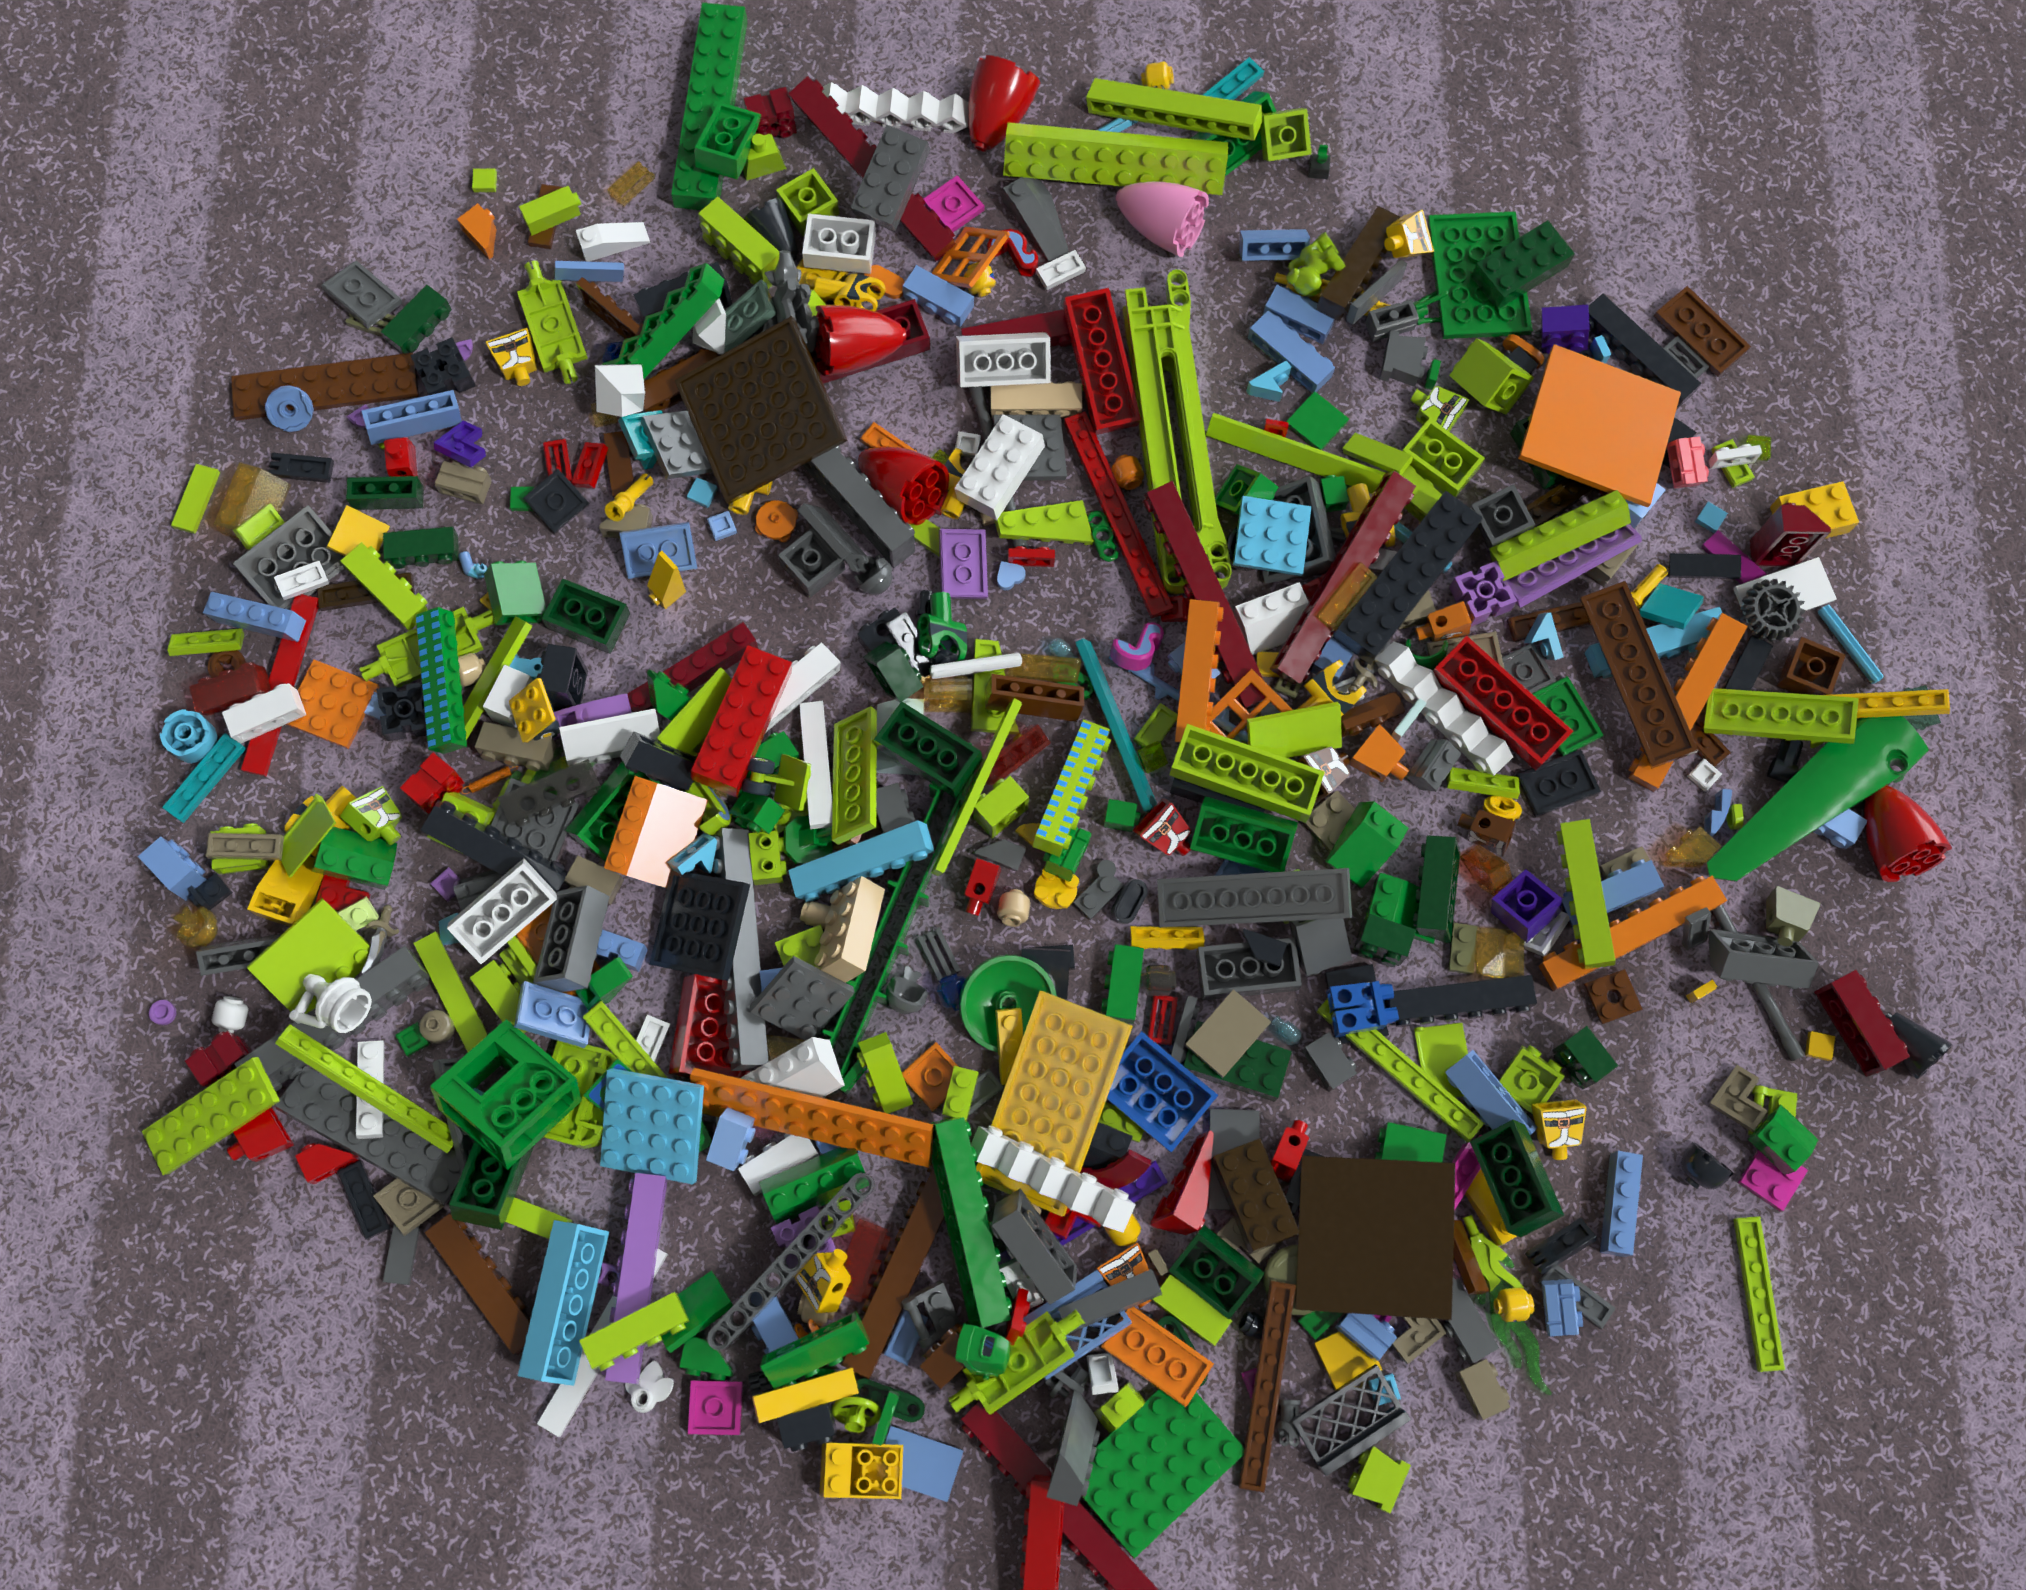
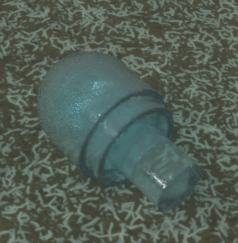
M1054 638L1049 642L1048 650L1055 658L1061 661L1065 659L1072 665L1077 661L1078 657L1071 652L1072 648L1063 639Z
M1278 1015L1271 1021L1278 1029L1276 1032L1278 1037L1284 1043L1294 1046L1300 1042L1301 1032L1292 1022L1288 1020L1284 1022Z

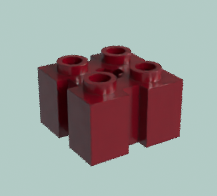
M786 87L771 90L769 95L761 96L760 93L744 98L746 110L761 114L756 134H772L773 137L779 135L782 138H787L797 133L794 109Z
M226 1031L215 1035L212 1038L211 1045L206 1049L199 1047L192 1051L191 1057L186 1059L185 1062L200 1085L209 1087L236 1069L235 1063L252 1051L243 1038Z

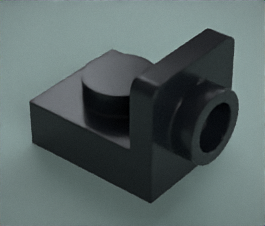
M217 873L197 888L192 885L188 888L192 894L189 897L198 908L202 906L208 911L233 893Z

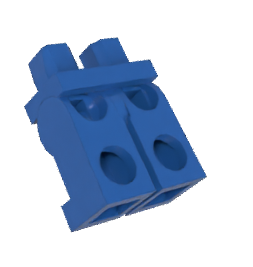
M1379 981L1371 983L1332 986L1326 991L1330 1013H1333L1331 1019L1335 1037L1383 1029L1386 1025L1399 1020L1396 1007L1384 1008L1383 1000L1394 998L1393 986L1390 984L1380 985Z

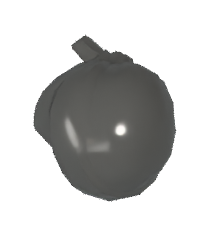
M878 554L875 556L877 559L876 565H872L870 561L866 563L870 571L869 574L863 573L854 576L858 587L864 593L872 595L882 594L892 583V567L885 558H880Z
M905 966L904 977H893L886 988V996L890 1007L894 1011L905 1015L918 1012L924 1007L928 996V991L916 983L922 974L918 971L912 972L909 966Z

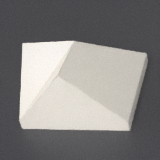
M720 299L693 326V344L723 354L725 352L726 313Z
M641 364L595 365L597 412L623 417L643 411L645 389Z

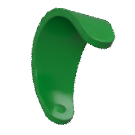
M1407 639L1406 646L1409 647L1410 650L1411 639ZM1444 641L1440 651L1434 655L1421 657L1412 653L1416 663L1434 670L1447 655L1448 641Z

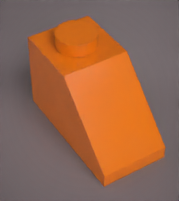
M477 203L460 216L457 221L461 230L490 260L493 257L496 227L493 222L495 217L489 209L486 208L484 210Z

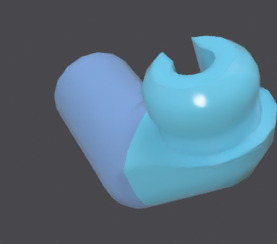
M468 551L458 555L465 575L476 579L484 578V573L487 570L485 564L473 563Z

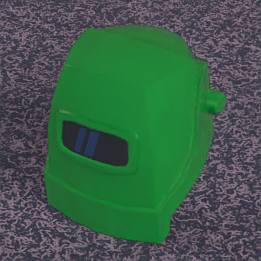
M964 1324L958 1339L956 1361L963 1363L972 1374L983 1376V1379L986 1381L989 1380L990 1376L998 1377V1375L1004 1374L1010 1357V1341L984 1328Z

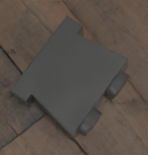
M1391 330L1386 342L1379 380L1389 381V378L1415 387L1417 380H1422L1425 367L1421 366V362L1426 359L1428 346H1425L1426 337L1399 336L1398 331Z

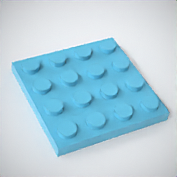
M614 1068L607 1070L600 1166L632 1173L666 1176L667 1180L694 1184L697 1181L704 1085Z

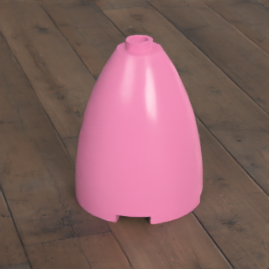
M1168 182L1135 183L1119 189L1116 195L1117 205L1122 214L1139 233L1152 243L1179 257H1183L1186 248H1192L1200 235L1205 222L1203 220L1204 207L1207 208L1209 205V198L1206 192Z

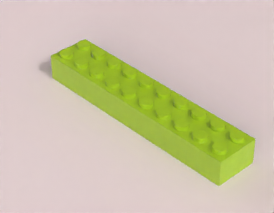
M1008 123L1003 176L1127 186L1141 182H1168L1189 186L1207 194L1222 195L1228 158V142Z

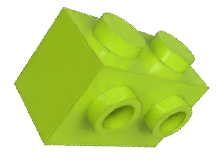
M778 830L771 831L770 834L759 832L758 834L749 833L754 885L783 882V875H787L786 860L781 861V852H784V837L779 838Z

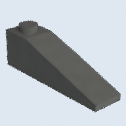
M1021 177L1004 187L1003 203L1049 263L1069 253L1052 195L1041 180Z

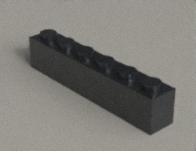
M1602 293L1588 306L1589 330L1597 337H1604L1607 346L1614 351L1615 356L1626 362L1634 374L1681 392L1677 409L1697 391L1702 383L1605 294Z
M438 800L421 828L422 832L502 876L524 858L555 892L559 890L566 879L568 871L564 870L565 867L562 864L544 859L543 855L537 850L524 848L521 846L522 843L513 837H504L497 828L479 823L478 819L472 814H463L457 811L456 806L448 801L441 802Z
M1532 975L1394 991L1393 999L1385 1000L1386 1008H1397L1399 1020L1391 1023L1396 1024V1027L1410 1026V1022L1420 1021L1421 1025L1431 1024L1435 1022L1434 1019L1444 1018V1022L1459 1020L1458 1016L1468 1015V1019L1483 1017L1482 1013L1490 1012L1492 1016H1501L1507 1014L1506 1011L1515 1010L1516 1013H1526L1531 1011L1530 1008L1537 1004Z

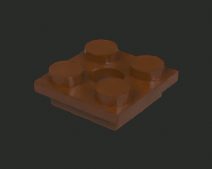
M1625 969L1584 984L1601 1025L1643 1010ZM1609 991L1617 994L1618 1002L1616 1004L1608 1001L1607 993Z

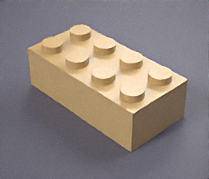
M860 876L832 894L830 898V911L825 918V931L820 938V950L814 962L816 968L845 983L866 971L885 891L884 888Z

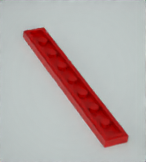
M303 594L294 597L291 610L305 619L306 623L298 642L281 639L265 693L272 691L274 687L280 684L289 683L294 687L318 611L319 598ZM282 726L250 740L241 771L267 777Z

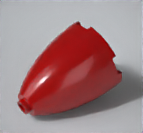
M986 55L985 59L979 58L973 75L968 102V123L971 141L976 149L986 152V149L991 150L1006 138L1008 123H1020L1040 86L1039 78L1031 71L1024 73L1021 68L1015 66V62L992 55Z
M845 305L816 306L819 331L815 351L817 357L820 358V362H817L816 365L822 376L844 374L873 365L894 353L902 346L903 341H906L905 328L897 321L878 312Z
M889 446L868 448L861 452L858 457L860 472L866 475L874 491L879 490L883 501L889 507H892L899 515L900 520L905 523L917 526L924 523L926 519L929 520L935 512L926 509L924 501L930 505H937L936 502L942 496L941 492L943 490L948 491V469L945 465L927 455L905 448Z
M1887 785L1865 799L1864 819L1867 820L1865 825L1867 843L1873 861L1884 881L1897 882L1900 880V875L1908 876L1913 873L1915 876H1918L1946 859L1944 853L1951 850L1952 846L1931 816L1910 797Z

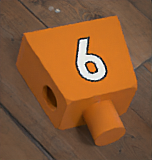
M1464 601L1428 614L1426 624L1415 627L1418 640L1431 637L1432 641L1436 642L1465 637L1466 635L1469 636L1471 620Z

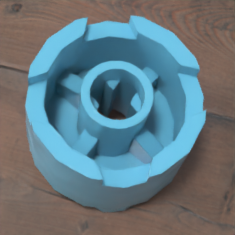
M184 709L168 716L164 721L165 725L162 729V734L160 733L162 745L175 757L190 764L202 761L218 742L215 727L198 712Z

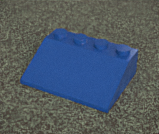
M1141 1031L1122 1055L1107 1100L1171 1153L1218 1097V1094Z

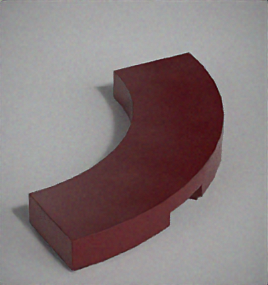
M1129 1149L1120 1159L1108 1164L1106 1168L1093 1170L1092 1168L1082 1167L1080 1174L1083 1172L1097 1178L1096 1182L1114 1190L1115 1188H1122L1138 1179L1150 1167L1151 1160Z

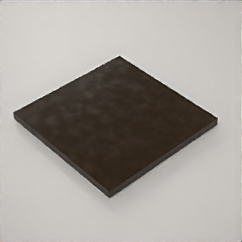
M793 316L786 318L675 380L715 478L728 504L848 441Z
M1302 1156L1296 1310L1452 1320L1456 1164Z

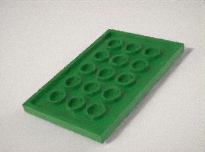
M1516 211L1429 215L1427 224L1434 249L1431 255L1437 295L1446 291L1449 293L1448 296L1438 300L1442 339L1500 337L1510 334L1517 336L1531 335L1533 329L1527 292L1497 310L1471 277L1479 261L1519 238Z
M1158 1389L1136 1413L1096 1446L1093 1463H1091L1093 1468L1088 1480L1090 1482L1086 1497H1081L1128 1554L1135 1559L1244 1455L1245 1448L1197 1392L1188 1405L1183 1407Z

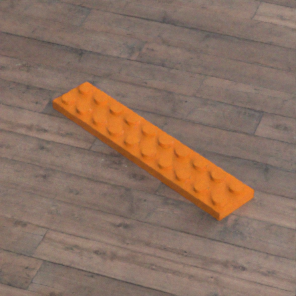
M694 1068L690 1074L691 1083L704 1085L703 1114L720 1117L728 1107L755 1118L753 1126L844 1148H855L857 1151L928 1168L932 1162L934 1124Z

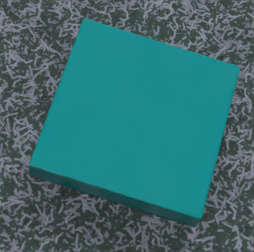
M1659 583L1640 609L1641 617L1684 630L1702 605L1704 596Z

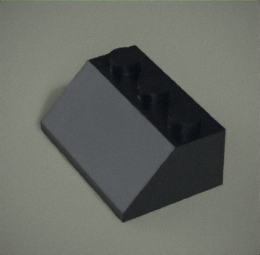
M1098 1122L1082 1167L1092 1168L1093 1170L1106 1168L1108 1164L1117 1161L1126 1154L1133 1136Z

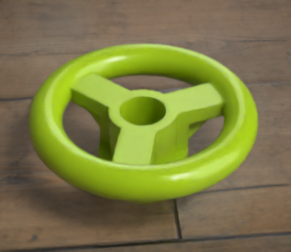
M860 1397L839 1399L831 1408L834 1418L845 1424L846 1430L854 1433L863 1432L865 1427L877 1424L882 1414L881 1408L876 1403ZM846 1405H857L851 1408H841ZM866 1408L871 1409L875 1413L872 1418L865 1414Z

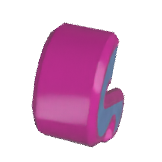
M1154 622L1146 623L1136 647L1124 641L1113 639L1110 657L1115 664L1124 669L1133 671L1146 669L1151 664L1154 651L1160 648L1164 635L1163 628Z

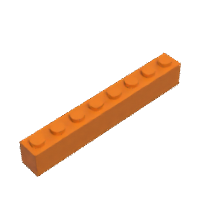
M1721 613L1717 618H1711L1706 627V630L1709 632L1705 638H1700L1695 647V650L1698 652L1694 658H1689L1684 667V670L1687 672L1683 678H1678L1673 687V690L1676 691L1674 693L1690 731L1748 627L1724 613ZM1641 745L1639 750L1642 753L1639 759L1635 758L1628 769L1631 771L1628 778L1654 792L1659 789L1674 761L1651 769Z
M1713 875L1706 879L1703 876L1690 882L1691 887L1684 890L1681 886L1669 893L1671 897L1662 900L1661 897L1648 903L1650 908L1644 911L1638 908L1628 913V919L1622 922L1619 919L1610 922L1609 927L1615 960L1684 925L1686 916L1705 907L1711 911L1727 902ZM1573 941L1563 947L1565 949L1564 952L1557 955L1554 951L1542 958L1544 962L1539 965V968L1552 991L1598 969H1585L1584 963H1579L1577 949L1581 948V943L1578 944L1577 941Z

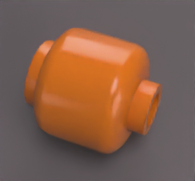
M1119 456L1111 467L1119 487L1126 490L1137 488L1144 478V471L1139 460L1135 456Z

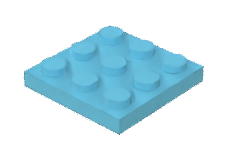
M1242 496L1233 565L1302 576L1311 506Z

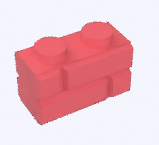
M1700 437L1676 439L1667 443L1674 489L1698 486L1708 482L1709 470L1704 463L1703 457L1705 447L1701 443Z

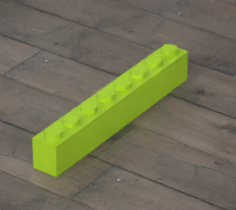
M1098 78L1094 79L1086 96L1088 112L1092 114L1253 141L1263 121L1262 107L1259 104Z

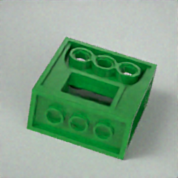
M507 1019L430 1086L438 1109L507 1170L582 1101L577 1078L518 1028H515ZM502 1065L508 1070L482 1096L473 1090L499 1066Z

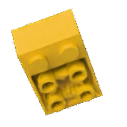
M308 856L291 878L288 876L281 860H275L256 887L247 910L256 916L291 927L311 908L323 880L324 874L312 872L315 858Z
M823 1443L819 1496L828 1498L901 1499L903 1445L883 1444L880 1446L864 1443Z

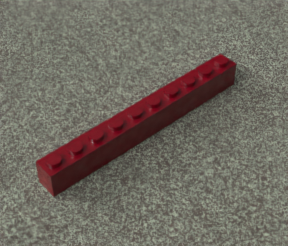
M807 76L788 93L791 100L863 180L877 146L875 144L870 146L866 141L868 137L862 129L858 128L856 130L852 125L853 120L845 111L841 113L837 109L839 104L831 95L827 97L822 92L825 89L817 79L812 81ZM912 193L900 222L937 262L956 245L953 238L955 234L947 225L943 227L938 222L940 217L933 209L929 211L924 206L926 202L919 193L915 195Z
M1396 471L1385 473L1270 667L1271 671L1291 684H1300L1309 676V668L1312 663L1319 659L1322 653L1320 649L1323 644L1332 637L1334 625L1343 618L1345 614L1344 608L1356 596L1355 590L1366 579L1368 575L1367 569L1370 564H1373L1379 557L1380 553L1378 551L1381 545L1388 541L1391 536V528L1402 517L1401 511L1414 497L1413 491L1416 485Z
M1173 481L1147 492L1144 495L1146 498L1143 500L1148 513L1152 512L1155 517V521H1153L1154 527L1158 534L1162 533L1166 541L1163 543L1167 555H1172L1175 561L1173 568L1178 577L1182 576L1185 583L1183 590L1187 598L1220 602L1219 607H1224L1222 622L1218 621L1217 631H1221L1220 645H1215L1214 654L1218 655V663L1221 662L1224 668L1222 675L1227 684L1231 683L1233 688L1251 669L1263 679ZM1250 683L1235 699L1246 708L1266 697Z
M980 1401L961 1419L964 1422L961 1428L970 1438L976 1435L982 1442L979 1448L988 1457L992 1454L999 1461L996 1465L1006 1477L1011 1474L1017 1482L1014 1486L1024 1497L1026 1496L1027 1483L1031 1482L1035 1475H1052L1047 1466L996 1411L991 1415L987 1413ZM1079 1502L1077 1506L1065 1503L1062 1534L1064 1533L1071 1540L1067 1545L1077 1556L1082 1553L1089 1560L1085 1565L1095 1576L1101 1573L1107 1580L1104 1586L1108 1590H1159Z

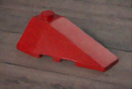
M1209 1130L1197 1136L1183 1161V1165L1186 1166L1185 1169H1182L1171 1181V1184L1174 1185L1172 1192L1167 1198L1163 1196L1150 1222L1152 1227L1185 1236L1202 1228L1205 1222L1203 1217L1208 1203L1214 1136L1212 1131Z

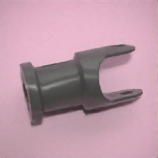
M1278 1400V1404L1281 1405V1421L1278 1422L1279 1443L1282 1446L1290 1444L1292 1447H1297L1300 1442V1435L1291 1419L1298 1415V1406L1301 1405V1401Z

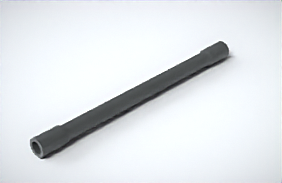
M969 387L973 405L976 408L986 441L993 430V426L987 409L983 387ZM1013 496L1005 507V512L1016 510ZM1012 539L1014 547L1023 546L1028 548L1027 540Z
M1723 904L1712 910L1723 931L1737 932ZM1754 982L1752 986L1779 1034L1781 1043L1791 1061L1805 1056L1766 984Z

